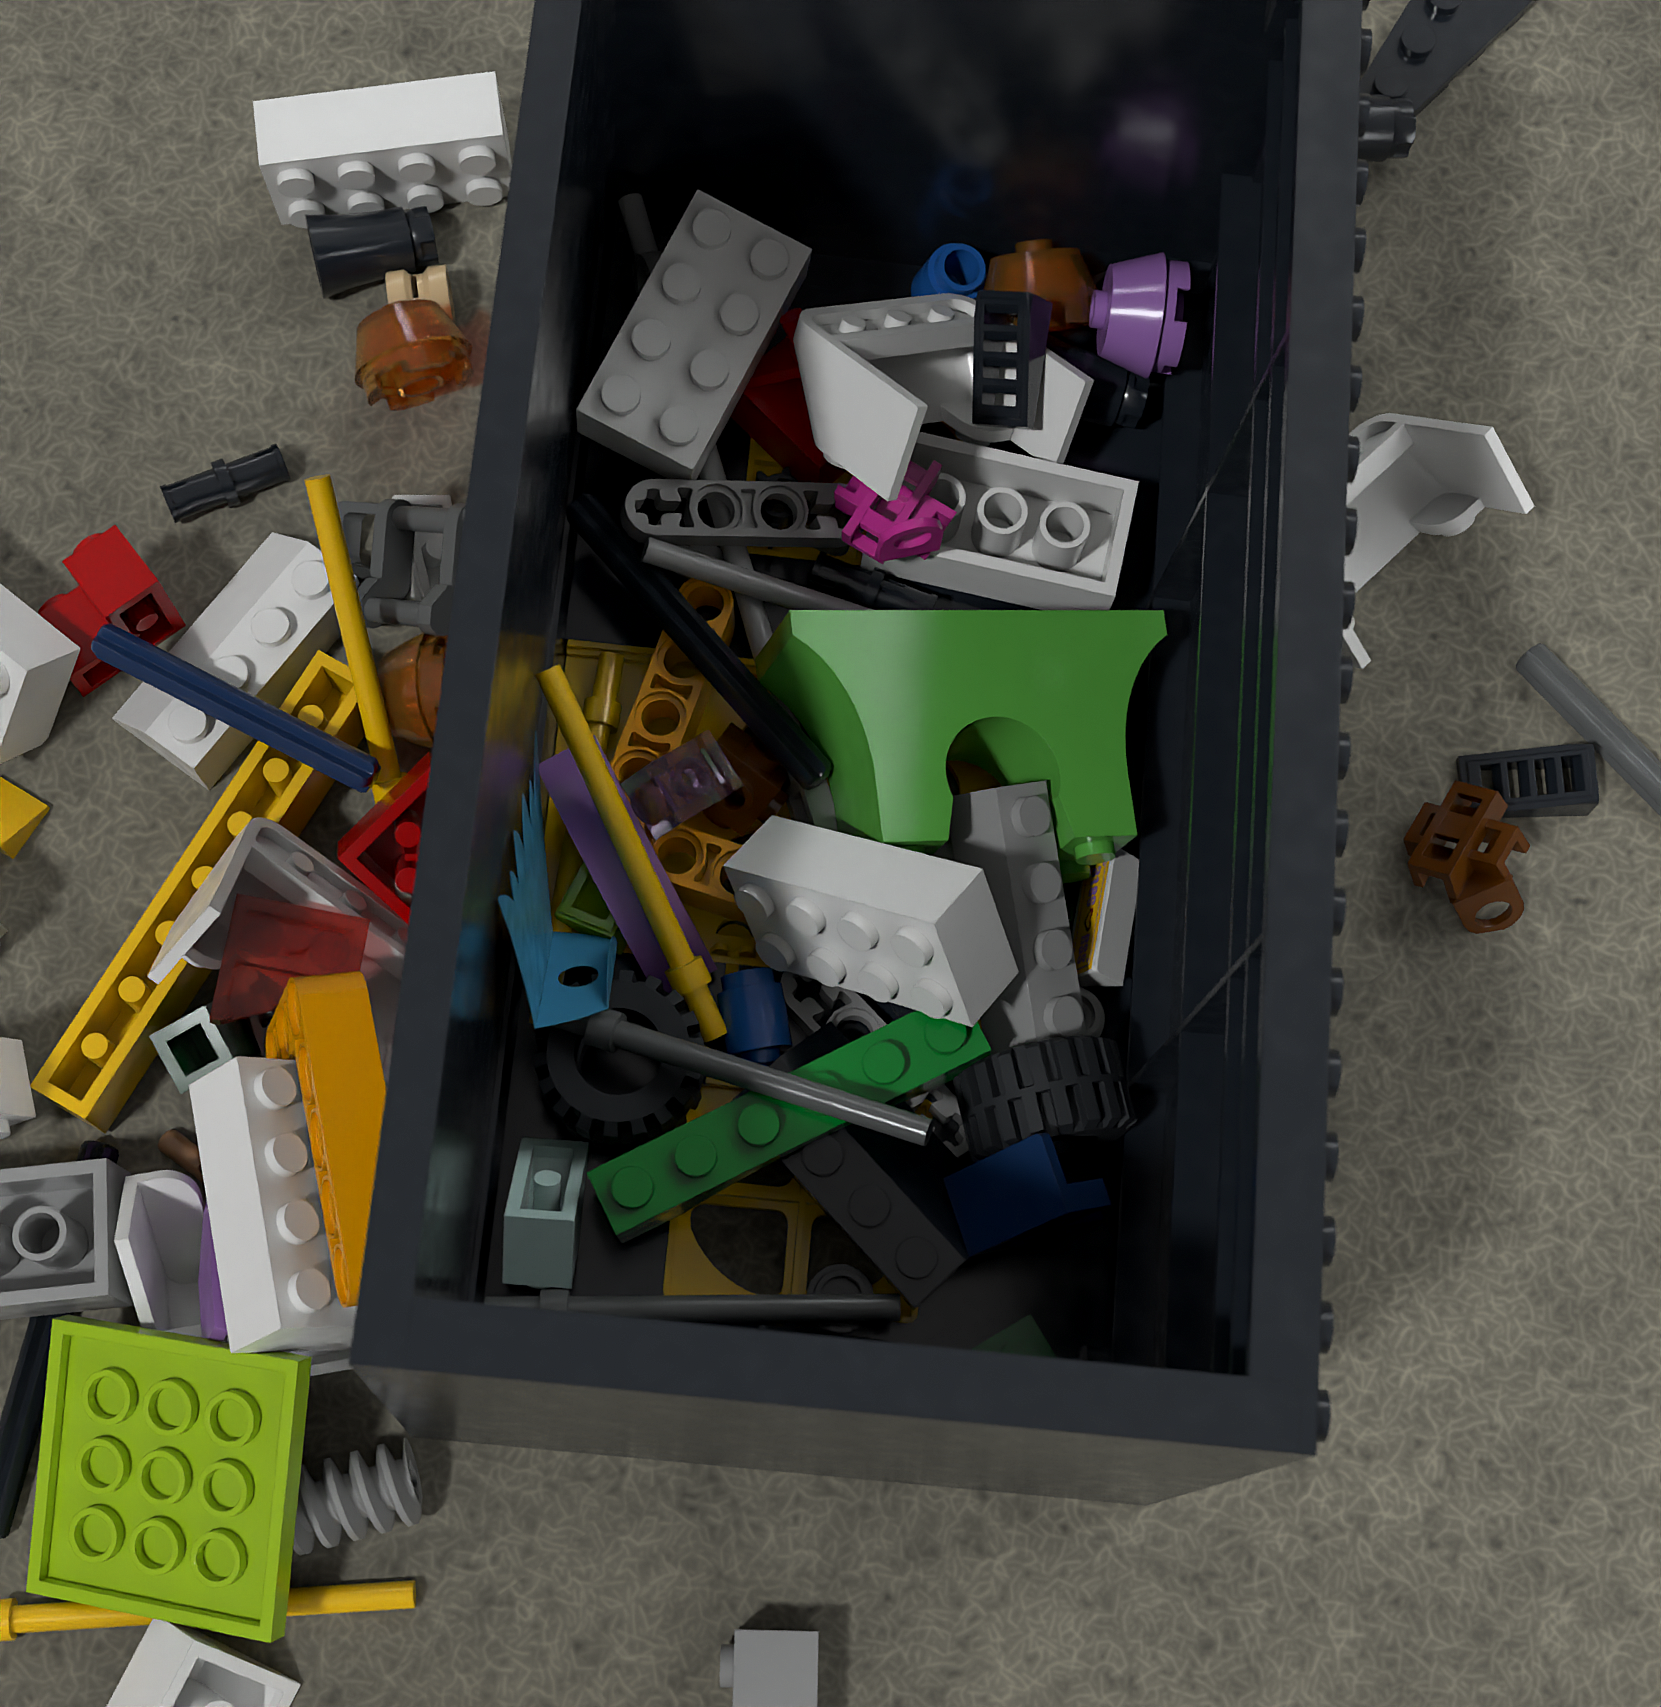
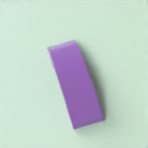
M593 735L693 955L702 956L709 973L717 970L689 913L680 900L628 801L626 793L596 736ZM568 748L539 763V774L646 978L648 975L662 980L664 990L670 993L672 988L665 975V971L670 967Z

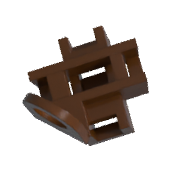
M1455 780L1440 806L1428 802L1423 804L1405 835L1403 841L1407 854L1411 856L1407 865L1415 886L1423 888L1429 876L1443 880L1449 901L1453 904L1464 927L1469 932L1479 934L1504 930L1512 926L1524 911V902L1513 880V875L1505 865V861L1511 850L1526 854L1530 844L1518 826L1500 822L1508 805L1498 791ZM1472 801L1480 803L1477 809L1470 807ZM1449 841L1457 845L1452 849L1445 847V844ZM1482 842L1488 843L1484 852L1477 851ZM1502 901L1509 903L1507 910L1495 918L1478 919L1475 917L1476 913L1489 903Z

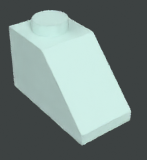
M522 1137L504 1214L502 1283L527 1285L536 1289L550 1287L572 1288L580 1241L589 1142Z

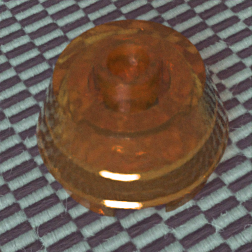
M1052 239L1030 240L1016 243V253L990 259L983 290L1030 292L1053 303L1049 332L1089 326L1091 299L1094 290L1098 289L1079 248H1053ZM1008 315L1007 321L1017 325L1018 315Z
M427 299L396 301L371 313L357 326L354 380L358 387L364 389L370 406L380 401V399H385L390 411L407 410L435 401L433 391L454 379L457 385L462 387L467 385L474 375L469 358L472 353V345L438 302Z
M422 632L388 650L381 658L377 674L391 733L398 740L433 749L448 635L436 636Z

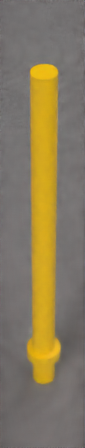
M415 1580L289 1588L287 1616L416 1608ZM16 1598L0 1599V1642L15 1641L17 1633L150 1625L153 1618L76 1602L18 1605Z

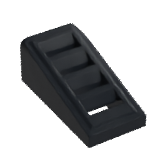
M977 291L974 313L972 424L987 427L1033 430L1053 303L1030 292ZM1008 315H1018L1017 325H1006ZM1004 341L1017 342V352H1002ZM999 368L1016 369V379H999ZM995 394L1016 395V405H994Z
M1567 744L1458 756L1456 759L1458 781L1482 787L1481 771L1491 770L1493 790L1498 791L1508 805L1502 818L1588 816L1599 803V788L1593 744ZM1564 768H1570L1572 792L1565 793L1562 772ZM1535 769H1544L1546 795L1537 794ZM1508 770H1517L1520 797L1510 798ZM1472 801L1470 807L1477 809L1480 803Z

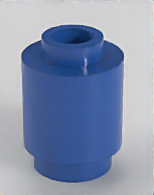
M950 243L939 247L913 278L911 296L952 293L975 300L977 298V291L984 289L987 279L985 262L976 249L967 244Z
M772 968L747 969L722 976L720 979L723 992L717 994L719 1012L727 1030V1033L723 1035L726 1053L764 1066H770L781 1056L780 1051L793 1047L782 983L775 982Z

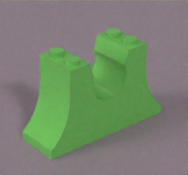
M789 610L755 658L757 680L789 708L801 723L811 741L831 763V773L827 779L833 798L838 832L932 856L949 838L953 795L947 782L946 761L955 760L981 767L990 773L1002 787L1046 781L1062 883H1074L1091 877V868L1099 863L1114 859L1116 857L1115 852L1137 836L1126 759V717L1130 694L1138 671L1148 653L1167 635L1164 610Z

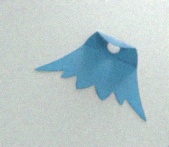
M535 731L534 795L531 780L529 782L530 818L524 793H522L523 843L518 832L514 830L518 881L515 874L510 871L513 900L507 895H500L498 902L517 957L534 1029L581 1019L608 1009L618 942L614 936L611 939L594 935L553 931L542 816L537 731ZM578 966L594 968L599 974L595 981L580 987H568L558 981V977L563 971Z

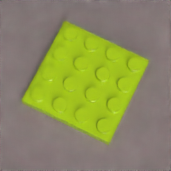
M74 1315L52 1318L26 1592L272 1643L285 1636L312 1357L282 1351L231 1353L229 1342L213 1341L207 1338Z

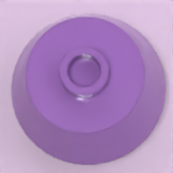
M1164 252L1113 263L1108 266L1102 290H1094L1089 313V327L1097 329L1098 356L1145 379L1149 377L1151 372L1171 374V367L1178 366L1187 322H1182L1184 295L1183 293H1177V290H1190L1191 278L1188 262L1167 260Z

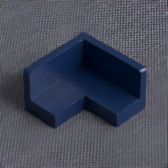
M1048 1133L1034 1134L943 1178L969 1257L1058 1240L1103 1220L1104 1217L1101 1209L1111 1205L1102 1178L1067 1184L1051 1136Z

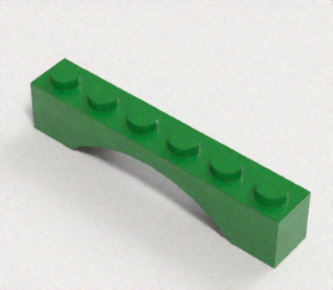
M916 1010L789 1074L894 1106L954 1080L967 1067L990 1056L992 1049L978 1022L973 1027L944 1018L935 1019ZM751 1091L586 1173L616 1236L623 1244L687 1212L709 1197L770 1163L852 1123Z

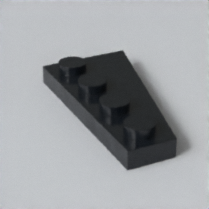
M1410 0L1362 77L1360 93L1388 95L1391 99H1410L1413 102V111L1416 117L1448 87L1449 83L1462 70L1477 60L1498 36L1514 25L1537 0Z

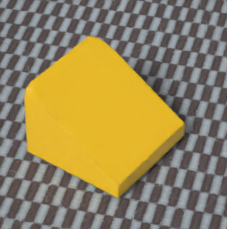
M0 777V852L14 859L47 814L50 807Z

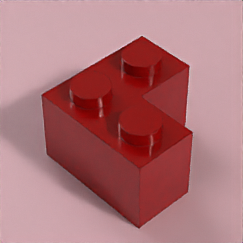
M116 525L103 533H95L86 537L76 546L73 554L62 561L79 586L67 594H58L50 598L38 611L41 617L81 648L70 680L83 697L122 671L98 659L91 650V643L104 624H113L155 646H158L186 626L159 580Z
M430 752L338 841L337 859L408 925L432 757Z

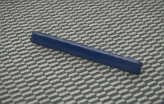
M104 624L91 643V650L98 659L361 793L368 792L379 776L381 766L375 757L113 624Z

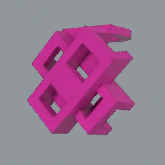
M910 460L904 480L916 486L915 490L912 491L906 486L901 485L897 500L886 501L882 498L875 510L873 508L881 496L855 476H852L845 488L838 485L834 491L835 507L851 516L842 530V541L881 564H884L885 561L913 555L926 560L932 551L940 550L943 532L957 513L929 496L937 483L942 464L934 460L928 470ZM864 529L878 537V543L861 534L860 530Z

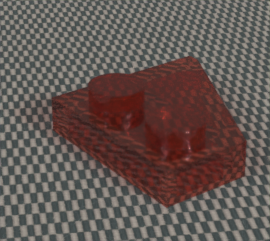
M237 893L211 1008L210 1023L222 1025L275 1011L291 977L360 971L370 919Z

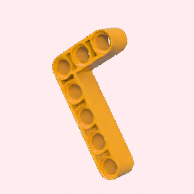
M690 578L683 583L679 592L694 609L707 605L714 606L721 611L718 617L706 622L729 647L735 629L734 599L731 590ZM662 630L610 765L622 788L629 778L639 774L649 775L656 780L654 787L646 793L632 794L626 790L624 791L661 863L669 855L678 852L687 853L696 860L693 867L686 873L670 874L666 871L682 903L731 920L745 921L746 918L737 906L734 895L726 891L722 886L728 878L723 865L743 845L663 819L713 686L699 670L696 674L687 678H677L668 672L678 662L691 661L665 631ZM661 717L671 718L678 723L677 728L673 732L664 736L653 735L646 730L650 722Z
M360 971L291 977L267 1028L265 1040L266 1058L296 1060L336 1291L343 1308L357 1306L386 1094L385 1079L365 978Z

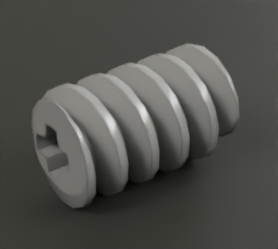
M404 1438L402 1459L398 1460L394 1459L385 1443L377 1445L375 1466L372 1467L367 1466L358 1450L350 1452L349 1471L346 1474H341L331 1457L323 1460L322 1480L316 1482L306 1466L301 1465L293 1550L301 1556L312 1552L315 1534L326 1548L338 1546L341 1539L342 1526L353 1541L364 1539L368 1531L369 1519L380 1534L390 1532L395 1523L396 1512L408 1527L419 1524L423 1500L422 1487L415 1456L407 1438Z

